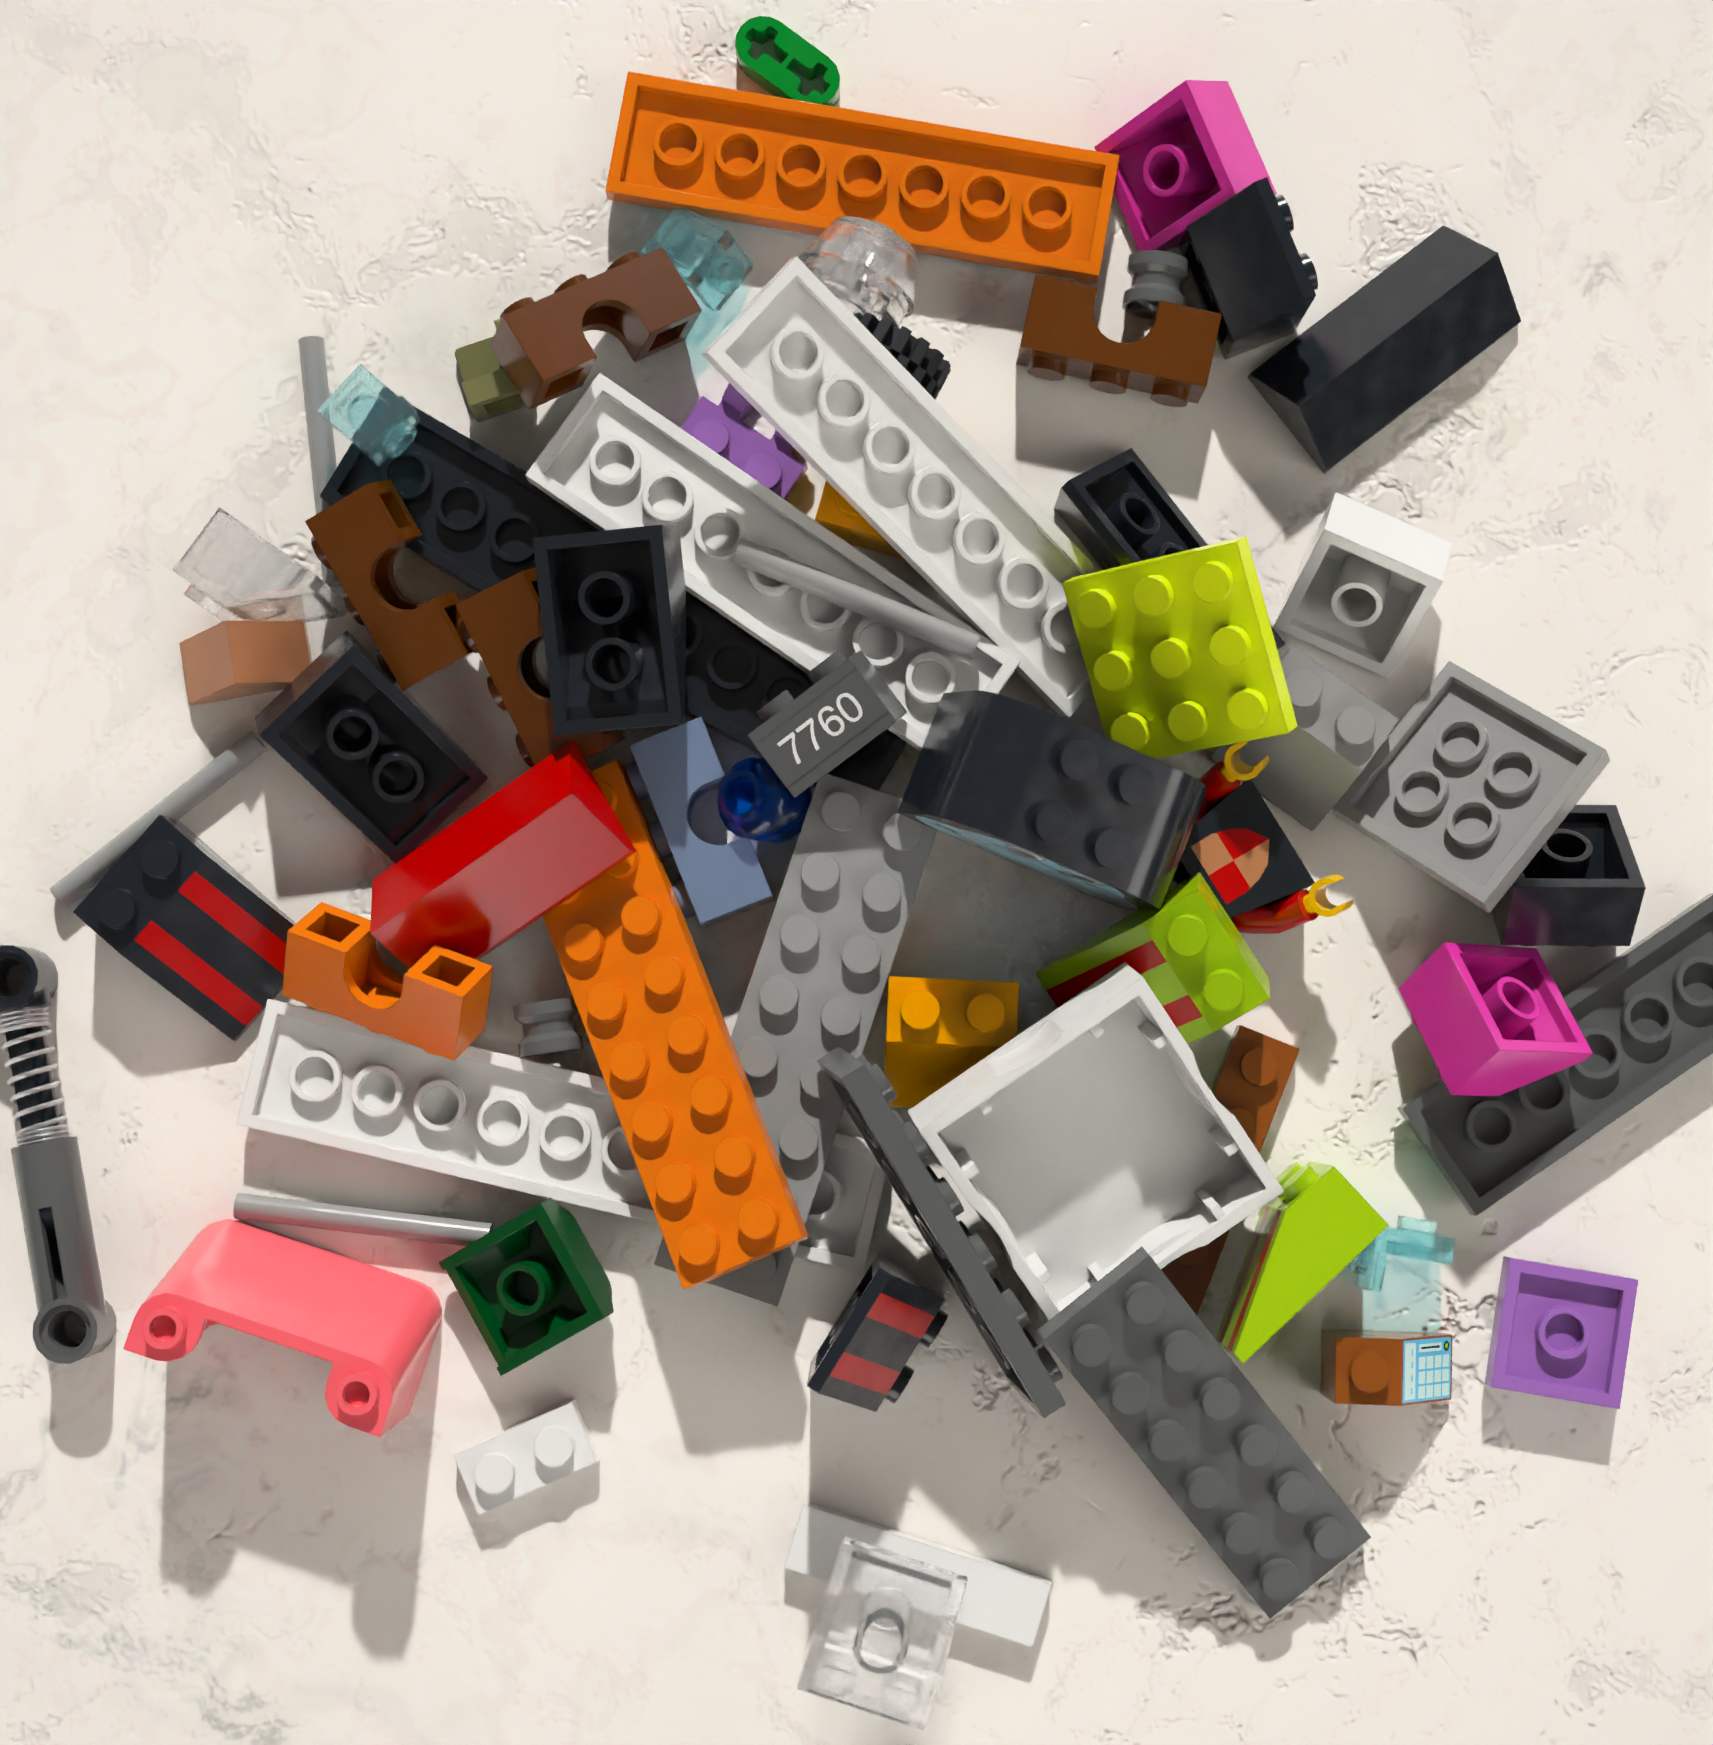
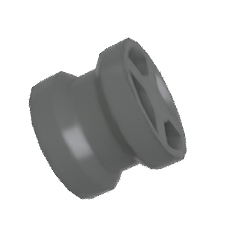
M1144 250L1129 255L1127 272L1132 277L1131 287L1124 292L1122 308L1134 316L1153 319L1159 301L1185 306L1186 299L1180 292L1182 283L1189 277L1191 264L1189 260L1179 254L1159 250Z
M573 997L513 1006L514 1018L522 1024L524 1038L518 1044L521 1058L584 1048L582 1035L575 1031L573 1017L578 1012Z

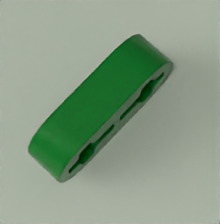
M770 16L751 18L740 27L735 40L736 58L740 69L748 78L776 97L836 106L840 98V74L836 64L828 56L782 22ZM769 38L774 40L775 55L783 61L782 64L765 53L758 59H754L752 42L756 41L763 45ZM794 70L810 81L815 79L818 74L823 76L825 92L821 94L819 91L813 90L807 96L803 95L801 79L793 73Z

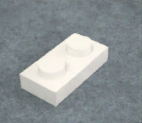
M575 1399L463 1448L453 1455L478 1515L595 1464L600 1459Z

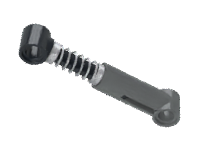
M0 945V1033L6 1035L7 1040L1 1049L9 1052L10 1060L4 1066L12 1070L13 1077L7 1081V1084L14 1086L15 1095L11 1097L10 1101L18 1106V1112L12 1118L20 1121L21 1130L15 1134L18 1137L17 1142L19 1144L18 1147L11 1148L38 1310L33 1323V1340L37 1350L46 1359L58 1364H71L102 1352L111 1343L116 1332V1316L112 1306L104 1299L77 1136L70 1137L67 1135L69 1133L67 1130L69 1126L61 1124V1121H64L67 1116L59 1113L58 1104L62 1103L64 1099L56 1095L55 1087L59 1086L61 1082L54 1080L52 1070L58 1064L51 1063L49 1054L55 1047L48 1046L46 1035L50 1034L52 1030L49 1028L45 1029V1027L51 1024L47 1010L48 1006L52 1005L51 998H53L58 987V971L54 962L44 952L34 948ZM20 962L27 972V982L18 994L13 995L8 989L6 976L9 969L15 963ZM70 1311L79 1314L86 1324V1336L81 1344L71 1341L65 1333L64 1321Z

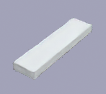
M806 1501L803 1503L784 1565L786 1569L1032 1648L1052 1586L1049 1579Z

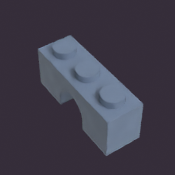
M702 717L630 744L636 761L625 765L638 800L650 797L659 820L649 823L648 826L661 858L665 859L673 856L682 879L671 884L685 919L697 915L699 923L703 927H707L774 900L749 836L728 844L714 845L702 841L693 832L691 813L696 801L704 793L728 783Z

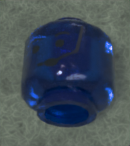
M749 757L735 763L726 772L718 792L719 816L725 827L739 838L780 844L794 839L801 832L812 799L811 787H809L794 798L765 758Z

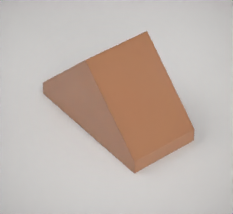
M225 620L179 643L188 701L191 706L284 690L312 663L307 627L304 621Z

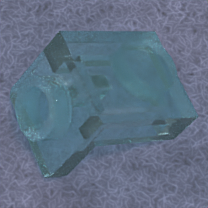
M675 208L640 251L645 255L663 247L685 284L693 289L706 307L715 312L723 307L753 269V263L726 228L688 208Z
M362 364L356 367L317 410L328 423L378 466L388 456L395 458L409 447L417 434L415 426L421 421V418L409 401L402 395L398 397Z
M1398 1215L1397 1227L1388 1226L1349 1263L1350 1273L1357 1274L1356 1286L1368 1291L1381 1292L1387 1254L1452 1265L1455 1238L1436 1234V1221Z

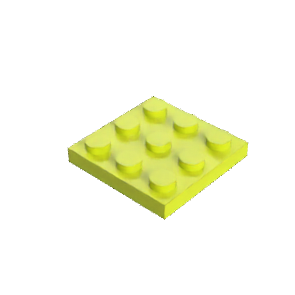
M1247 536L1072 577L1062 583L1105 737L1152 758H1160L1287 734L1298 727Z

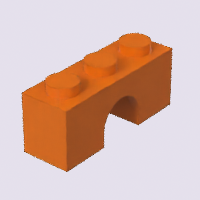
M323 902L319 903L287 931L283 996L307 1004L317 1011L328 1012L364 1026L374 1033L388 1035L419 1047L429 1054L442 1056L453 1061L485 1030L493 966L434 945L404 976L398 975L386 966L378 953L376 939L370 934L371 920Z

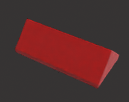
M567 742L373 879L370 934L409 969L434 945L475 960L481 959L637 852L575 743Z

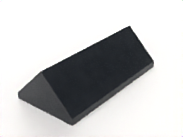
M1443 225L1248 375L1247 378L1324 474L1521 322L1499 254Z
M1132 448L1066 482L1060 489L1054 507L1102 570L1208 545ZM1271 626L1276 647L1279 650L1286 643Z

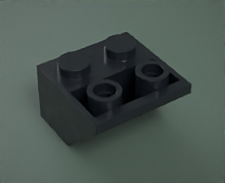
M1267 177L1255 181L1186 226L1179 244L1181 255L1191 263L1189 274L1204 310L1222 314L1217 342L1225 360L1293 334L1316 296L1314 290L1318 289V278L1310 257L1306 253H1298L1290 232L1294 229V222L1290 207L1283 195H1274Z

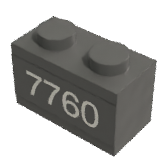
M861 650L847 660H844L839 652L836 651L806 674L814 685L796 699L792 697L788 690H785L756 712L763 721V724L747 736L794 798L907 713L906 709Z

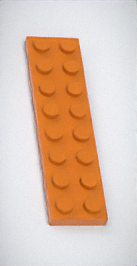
M628 71L605 192L607 199L612 201L1097 284L1120 155Z
M615 760L591 771L637 852L543 915L682 1288L693 1289L808 1239L809 1235L625 765Z

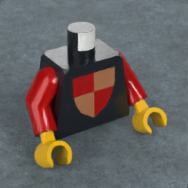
M1249 741L1234 743L1225 753L1224 761L1217 762L1197 779L1207 787V792L1170 889L1200 872L1239 933L1279 934L1313 921L1318 915L1331 917L1350 909L1353 905V900L1336 906L1331 904L1326 897L1327 886L1344 879V877L1335 874L1314 882L1251 780L1265 769L1269 763V756L1267 755L1256 766L1246 765L1242 762L1239 752Z

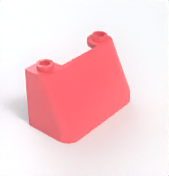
M226 1219L211 1223L202 1229L146 1298L133 1319L123 1349L157 1361L169 1362L185 1357L196 1348L205 1329L215 1324H222L333 1362L326 1383L325 1399L327 1407L335 1419L348 1427L380 1437L410 1413L441 1323L442 1307L440 1299L433 1289L420 1281L244 1221Z

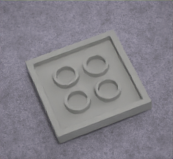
M1448 661L1380 746L1363 772L1332 809L1337 817L1490 913L1608 765L1610 758L1606 749Z

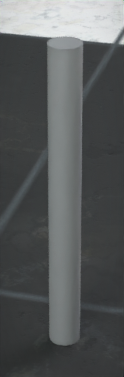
M306 336L300 338L298 343L316 514L331 506V504L320 498V494L336 470L337 465L324 339L319 336ZM321 563L323 586H342L334 571Z
M741 538L732 559V562L970 660L980 639V635L743 538Z
M253 731L248 732L52 886L50 891L64 907L70 906L104 878L160 814L178 821L266 752L267 748Z
M243 1193L237 1194L233 1209L235 1219L467 1246L493 1231V1223Z

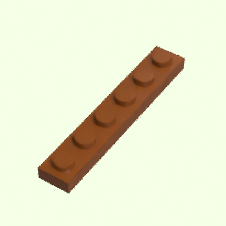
M1236 1025L1211 1091L1216 1099L1236 1117L1260 1154L1300 1049L1242 1025ZM1230 1229L1209 1244L1181 1255L1161 1269L1196 1315L1201 1307Z

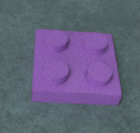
M1503 1256L1485 1384L1493 1388L1620 1409L1638 1279Z

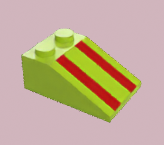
M1200 872L1170 889L1160 910L1138 909L1036 972V976L1056 1006L1060 1007L1125 962L1143 976L1187 1044L1219 1030L1270 999V980Z
M1309 1161L1303 1167L1298 1162L1291 1164L1276 1178L1284 1192L1262 1208L1215 1338L1223 1349L1243 1364L1389 1226L1332 1165Z

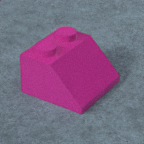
M1185 80L1094 146L1098 152L1120 155L1114 194L1139 251H1168L1178 247L1186 226L1255 181L1267 177L1274 195L1277 194L1228 81Z
M1444 942L1398 988L1411 1013L1414 1025L1420 1031L1437 1065L1439 1076L1447 1085L1451 1095L1500 1096L1581 1063L1593 1054L1537 948Z

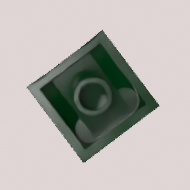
M552 1198L539 1203L438 1262L442 1270L447 1271L497 1362V1370L500 1376L614 1312L612 1287L605 1271L574 1216L568 1210L559 1206Z

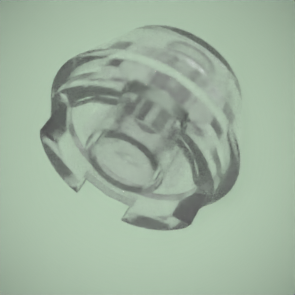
M852 216L838 217L799 256V259L852 314L860 312L862 315H865V313L874 314L879 321L884 317L892 320L894 326L900 328L903 319L909 317L914 312L917 253L905 239L885 224Z

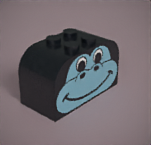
M987 691L943 693L897 813L1118 908L1160 910L1168 895L1206 795L1207 787L1196 778L1179 769L1029 703Z

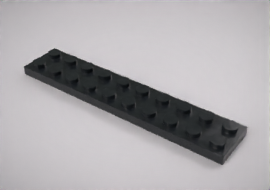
M387 390L383 391L320 494L321 499L333 505L368 483L391 479L422 533V536L408 543L403 548L478 592L521 571L536 567L533 538L599 531L528 482L525 470ZM686 591L685 713L695 719L702 717L705 725L765 759L747 736L763 724V721L756 712L785 690H788L792 697L796 699L814 684L806 675L807 673ZM886 729L827 774L880 791L908 743ZM817 782L811 785V787L815 788Z

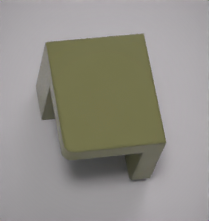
M501 319L494 320L496 330ZM493 337L463 346L455 351V357L464 381L461 382L468 405L478 423L527 406L490 347Z

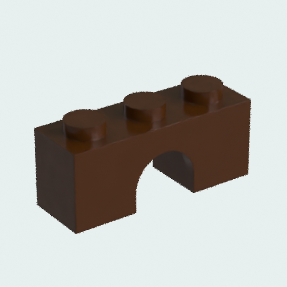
M663 247L643 256H639L637 252H631L618 258L601 274L589 279L584 274L576 275L562 283L552 295L538 301H534L532 297H526L508 306L500 315L501 320L490 347L530 410L583 386L597 358L585 338V331L600 330L613 335L624 345L635 363L684 341L702 309Z
M1039 274L1035 275L1016 365L1028 367L1027 371L1029 374L1044 380L1060 381L1064 379L1065 375L1089 380L1091 388L1105 393L1123 394L1126 392V388L1150 393L1152 401L1165 406L1185 407L1188 402L1198 404L1207 386L1222 314L1159 301L1152 319L1150 332L1138 341L1119 343L1104 336L1094 321L1093 307L1098 287Z
M391 479L368 483L305 521L313 534L311 544L316 556L325 567L333 570L345 590L344 602L349 613L360 625L366 626L378 647L376 649V657L380 667L394 681L398 682L402 691L427 681L474 654L463 640L459 630L458 620L461 616L455 604L461 601L455 591L433 598L423 604L405 597L395 583L393 564L396 555L405 545L422 536V533Z
M536 567L521 571L455 604L461 616L458 620V626L462 638L474 653L479 652L490 674L487 677L489 692L497 706L503 711H508L518 731L515 737L517 748L529 767L532 768L567 742H574L583 759H586L624 739L621 730L555 736L549 685L542 679L536 666L537 648L544 638Z

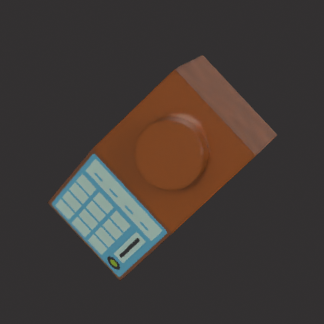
M1321 1329L1320 1394L1335 1404L1404 1406L1451 1400L1452 1334Z

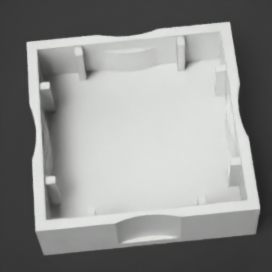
M1125 962L907 1111L922 1137L969 1205L975 1209L1002 1248L1013 1269L1049 1320L1141 1246L1158 1267L1162 1269L1181 1255L1209 1244L1284 1192L1236 1117L1216 1099L1202 1078L1194 1053L1143 976Z

